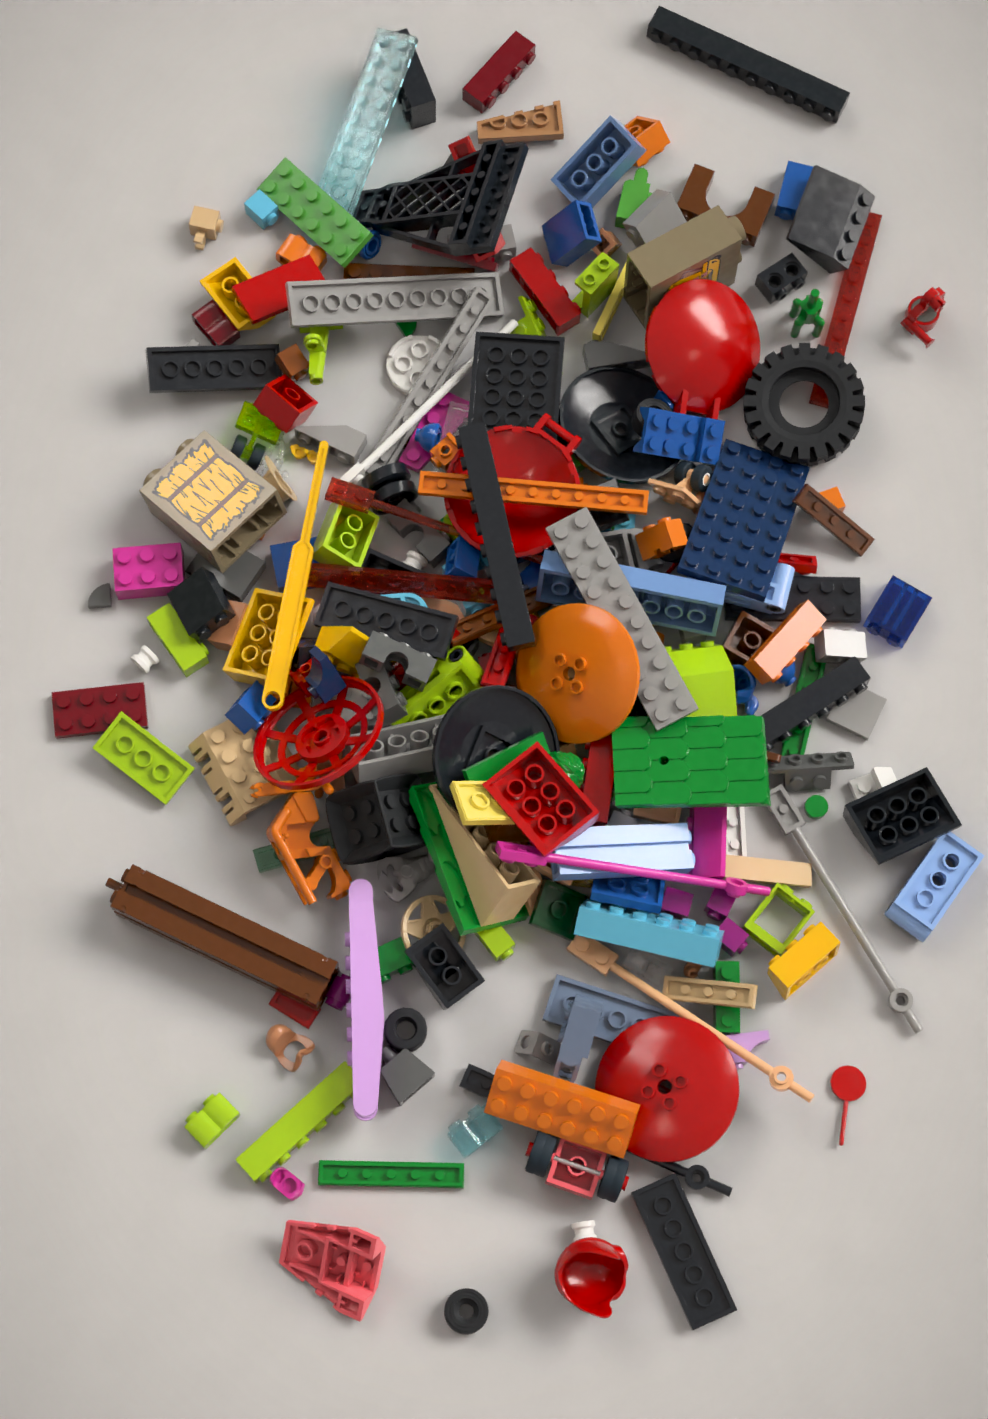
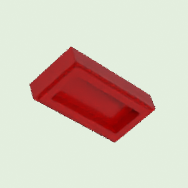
M278 992L274 994L268 1004L308 1030L321 1011V1008L319 1012L314 1009L312 1010L308 1006H304Z

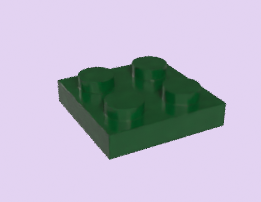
M544 879L528 924L571 941L575 936L574 930L579 907L586 900L587 896Z

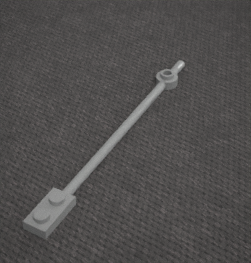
M782 784L771 789V806H767L785 836L792 832L891 993L888 997L889 1007L896 1013L904 1014L915 1034L922 1031L923 1027L911 1009L913 1005L912 994L907 989L897 987L800 829L806 822ZM896 998H902L903 1005H898Z

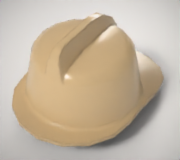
M265 456L269 470L263 478L278 490L282 502L290 498L297 501L295 493L283 480L272 460Z

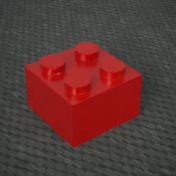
M284 374L266 384L252 405L258 409L261 415L268 417L274 422L279 430L288 433L295 429L296 426L306 422L318 402Z

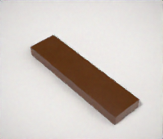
M805 484L792 501L860 557L875 540L809 484Z

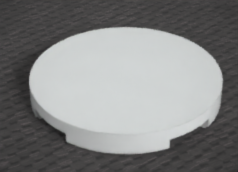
M409 335L400 339L392 346L387 357L386 371L391 384L399 392L405 395L409 394L440 344V340L430 335L429 337ZM452 369L447 375L444 382L442 383L441 387L450 379Z

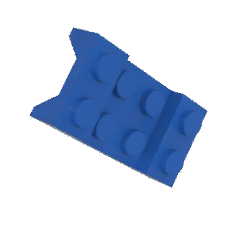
M640 407L644 426L642 438L634 446L633 452L705 464H717L725 421Z

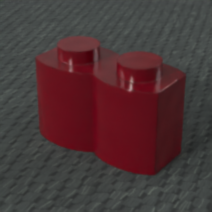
M213 299L191 314L194 324L213 346L231 345L240 338V331L237 330Z

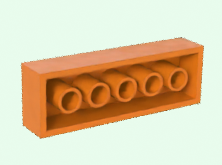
M501 1060L495 1071L484 1113L624 1158L640 1104Z

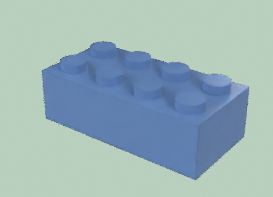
M610 115L550 180L571 202L574 200L589 202L593 208L647 150L619 120Z

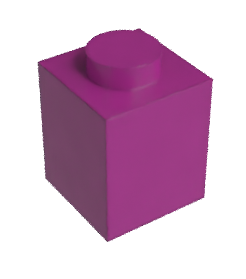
M667 886L663 894L660 913L673 915L674 918L680 920L687 918L694 894Z
M714 888L704 911L707 912L709 918L715 921H720V919L724 921L736 898L728 896L724 889Z
M727 917L719 926V930L724 931L721 949L732 957L736 952L741 954L749 943L746 942L749 934Z

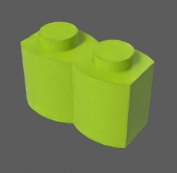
M220 1092L216 1096L211 1094L203 1102L204 1108L198 1113L196 1111L192 1112L185 1120L187 1123L184 1126L185 1129L205 1150L240 1116V1113Z

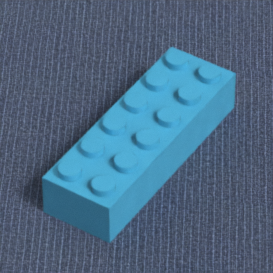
M586 898L579 907L574 935L714 968L719 958L724 931L719 930L720 927L714 924L702 926L696 924L695 920L683 918L681 921L673 919V915L667 913L655 915L643 910L600 903Z

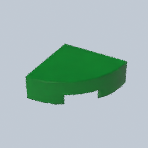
M417 321L395 323L404 337L413 335L417 327Z

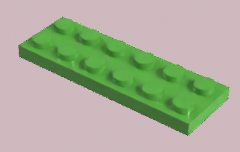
M286 157L257 188V190L260 189L285 216L343 268H346L374 236Z

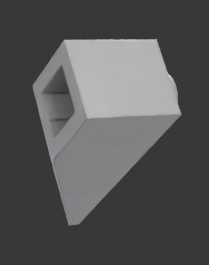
M347 425L295 427V436L300 443L313 445L319 450L320 442L327 441L329 446L328 454L336 456L340 462L345 464L351 463L355 465L367 444L366 434Z

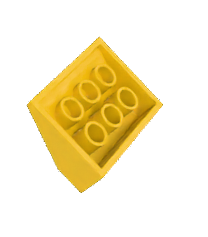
M260 588L254 589L222 669L234 681L252 685L257 680L261 685H265L283 593ZM310 598L304 599L294 653L315 602Z

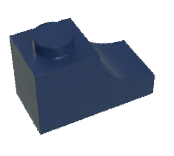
M314 646L309 650L312 660L311 670L304 679L309 685L307 690L314 699L319 697L326 704L347 685L327 655L317 646Z

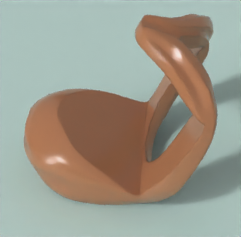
M283 1024L272 1026L266 1035L268 1048L277 1057L280 1064L291 1072H295L302 1063V1057L310 1054L315 1048V1044L311 1039L296 1034ZM298 1041L305 1048L297 1053L294 1063L284 1056V1050L291 1042Z

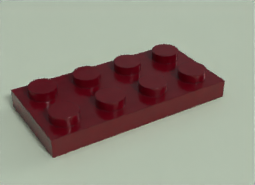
M144 682L52 692L56 739L103 734L121 711L142 728H149Z

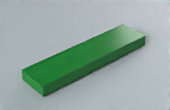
M537 732L462 770L465 781L489 780L537 741L548 754H551L543 732Z

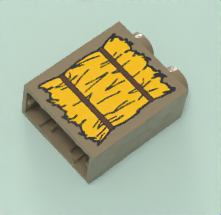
M205 430L195 439L185 440L178 447L175 457L165 467L155 469L146 476L143 487L139 490L150 512L222 574L287 513L278 490Z

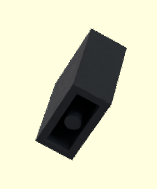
M203 567L199 568L167 593L188 635L200 642L211 637L213 632L228 624L230 619L236 616L214 573Z

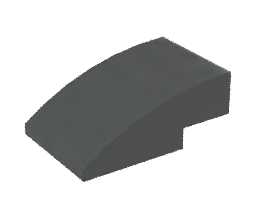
M246 551L222 574L197 553L185 572L192 575L199 568H205L214 573L226 595L238 602H243L266 569V563L264 560Z

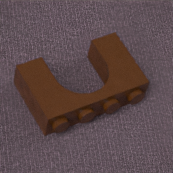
M694 164L677 203L686 221L711 209L706 201V196L713 182L715 171L698 164ZM755 186L746 208L739 214L733 215L740 220L746 233V239L742 241V245L755 247L773 204L774 193Z

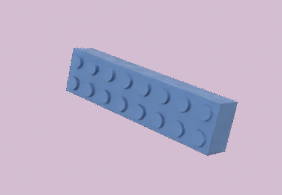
M545 549L540 566L535 601L560 606L571 603L586 604L558 552ZM619 564L651 624L716 637L724 603L725 585Z

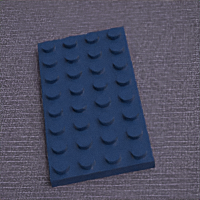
M726 439L678 565L677 573L700 581L725 585L726 590L764 603L797 507L792 501L803 488L810 467L802 464L788 463L787 460L777 456L773 457L770 453Z

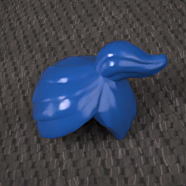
M732 665L734 669L736 705L745 704L746 715H754L759 707L758 699L753 695L756 687V678L745 666Z

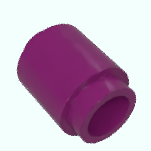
M342 974L341 977L335 976L326 994L327 999L325 1003L339 1011H342L344 1006L346 1007V1003H349L351 999V994H346V979H351V977Z

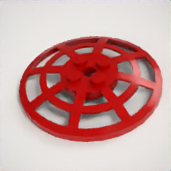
M342 675L341 678L347 687L338 693L337 699L330 700L326 704L322 702L313 707H310L305 699L307 696L301 690L293 691L284 698L283 706L279 710L272 711L265 718L258 730L253 747V758L258 771L270 784L287 790L315 788L344 775L366 756L380 734L383 726L384 708L376 690L362 679ZM348 688L361 690L372 699L361 708L356 703L346 700ZM296 704L299 705L303 713L291 722L284 733L272 730L288 710ZM377 706L376 724L373 732L367 734L368 721L366 715ZM334 708L332 714L315 716L320 711ZM343 708L350 709L356 713L347 722L341 717ZM307 719L308 723L300 730L298 735H294L293 732ZM361 721L360 735L350 737V729ZM267 739L280 741L278 746L279 761L265 765L264 750ZM365 743L361 750L354 756V754L358 751L361 745ZM287 744H295L298 753L286 758ZM355 745L343 759H339L338 754L346 746ZM302 759L308 762L304 771H298L290 766ZM330 760L332 766L313 772L319 763ZM283 768L287 773L298 778L294 783L280 782L274 779L269 772ZM329 773L328 775L320 777L318 779L306 781L308 778L318 777Z

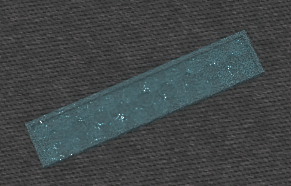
M381 28L377 29L318 185L352 216L419 41L416 36Z

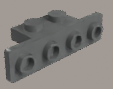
M843 751L805 755L792 754L782 756L779 764L768 762V774L784 773L783 786L787 792L830 789L832 770L854 769L851 752Z

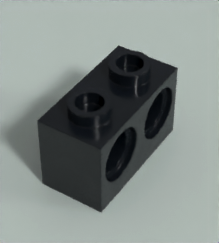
M790 253L759 273L755 286L771 304L776 300L781 301L791 290L801 288L805 284L808 271L795 255ZM787 273H794L795 276H789ZM773 283L776 284L778 287H772L769 284Z

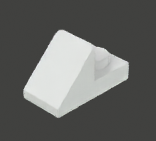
M874 767L871 773L849 780L848 785L856 800L897 780L891 767Z

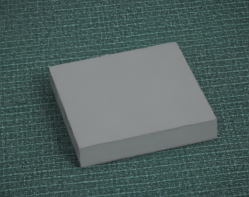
M866 689L859 695L854 693L849 696V701L844 705L832 707L826 721L868 740L887 699Z

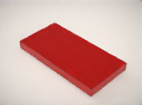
M309 254L233 285L232 292L250 322L254 325L288 310L286 282L325 280Z

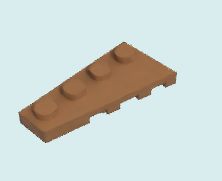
M560 100L554 101L553 105L546 107L543 105L535 106L534 110L527 112L520 110L514 112L511 116L505 117L500 115L477 121L478 144L501 139L504 143L564 139Z

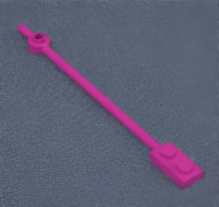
M497 841L495 847L499 859L511 864L522 862L527 866L537 867L538 865L546 866V863L549 862L724 889L727 892L726 894L733 898H740V896H744L746 893L769 896L771 891L770 887L748 884L734 877H727L725 880L554 853L543 857L535 846Z

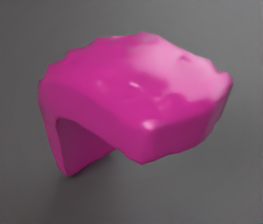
M284 1167L276 1168L269 1178L270 1183L291 1201L301 1196L304 1191L305 1184Z

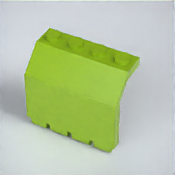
M713 640L701 641L700 646H693V643L679 644V648L672 649L671 646H664L699 708L686 717L737 716L734 669L723 645L714 644Z

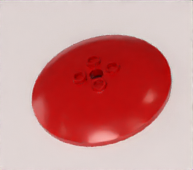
M659 1016L648 1018L635 1023L621 1032L605 1051L595 1080V1090L640 1104L627 1150L641 1158L657 1162L688 1160L710 1149L728 1130L736 1114L739 1102V1076L729 1050L708 1028L683 1017ZM663 1081H670L672 1085L671 1091L667 1094H662L659 1091V1085Z

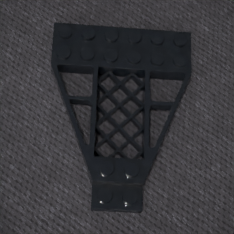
M502 139L483 142L480 150L410 181L391 183L377 189L363 190L353 217L365 228L372 227L373 230L378 231L381 235L453 256L494 252L529 148L526 143L506 145ZM476 164L473 172L459 174L460 170ZM453 227L448 244L436 241L440 229ZM429 230L426 238L406 233Z

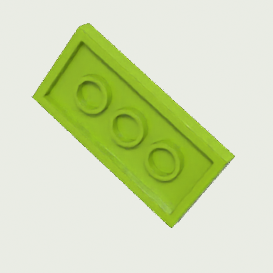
M122 711L92 747L165 805L169 803L195 770L193 766Z

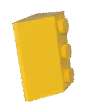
M234 257L201 279L200 283L238 331L258 329L275 318L276 315L252 325L232 292L233 285L252 277L238 259Z
M322 626L315 646L327 655L338 671L359 678L355 664L359 662L370 637L353 626Z
M822 922L816 926L814 924L810 925L803 932L804 937L799 941L793 940L785 948L787 951L781 957L776 955L768 963L767 974L784 1000L788 999L838 953L841 942Z

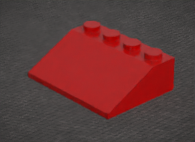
M538 741L482 784L483 788L543 857H546L581 835L596 823L599 818V810Z

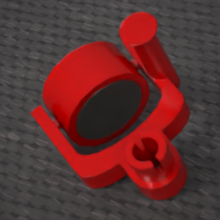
M932 287L923 296H917L912 299L905 312V319L900 323L912 335L915 334L926 345V348L935 341L926 332L933 329L936 325L940 311L946 304V301H944L946 293L940 287L936 289Z

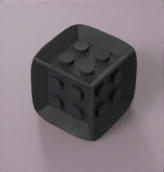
M407 773L384 776L341 789L326 798V814L336 852L344 865L375 862L426 846L420 832L421 826L409 801L410 795L408 793L412 786L423 784L418 775Z

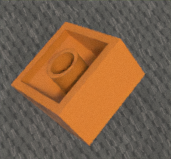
M636 116L624 125L647 150L632 166H644L648 163V159L655 154L661 153L664 147L670 143L659 120Z

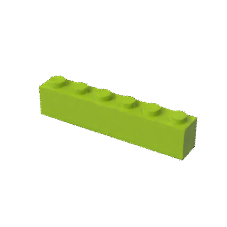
M346 1061L341 1063L235 1159L255 1183L258 1181L265 1182L270 1177L271 1170L277 1164L282 1166L291 1158L290 1152L296 1147L301 1149L309 1142L308 1136L312 1132H320L328 1124L326 1120L332 1114L336 1117L346 1108L344 1103L350 1098L353 1099L352 1068L348 1066Z

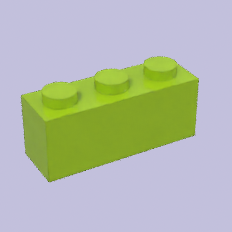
M170 602L146 617L150 627L186 678L209 663L207 655L210 653L203 643L198 644L196 639L188 635Z

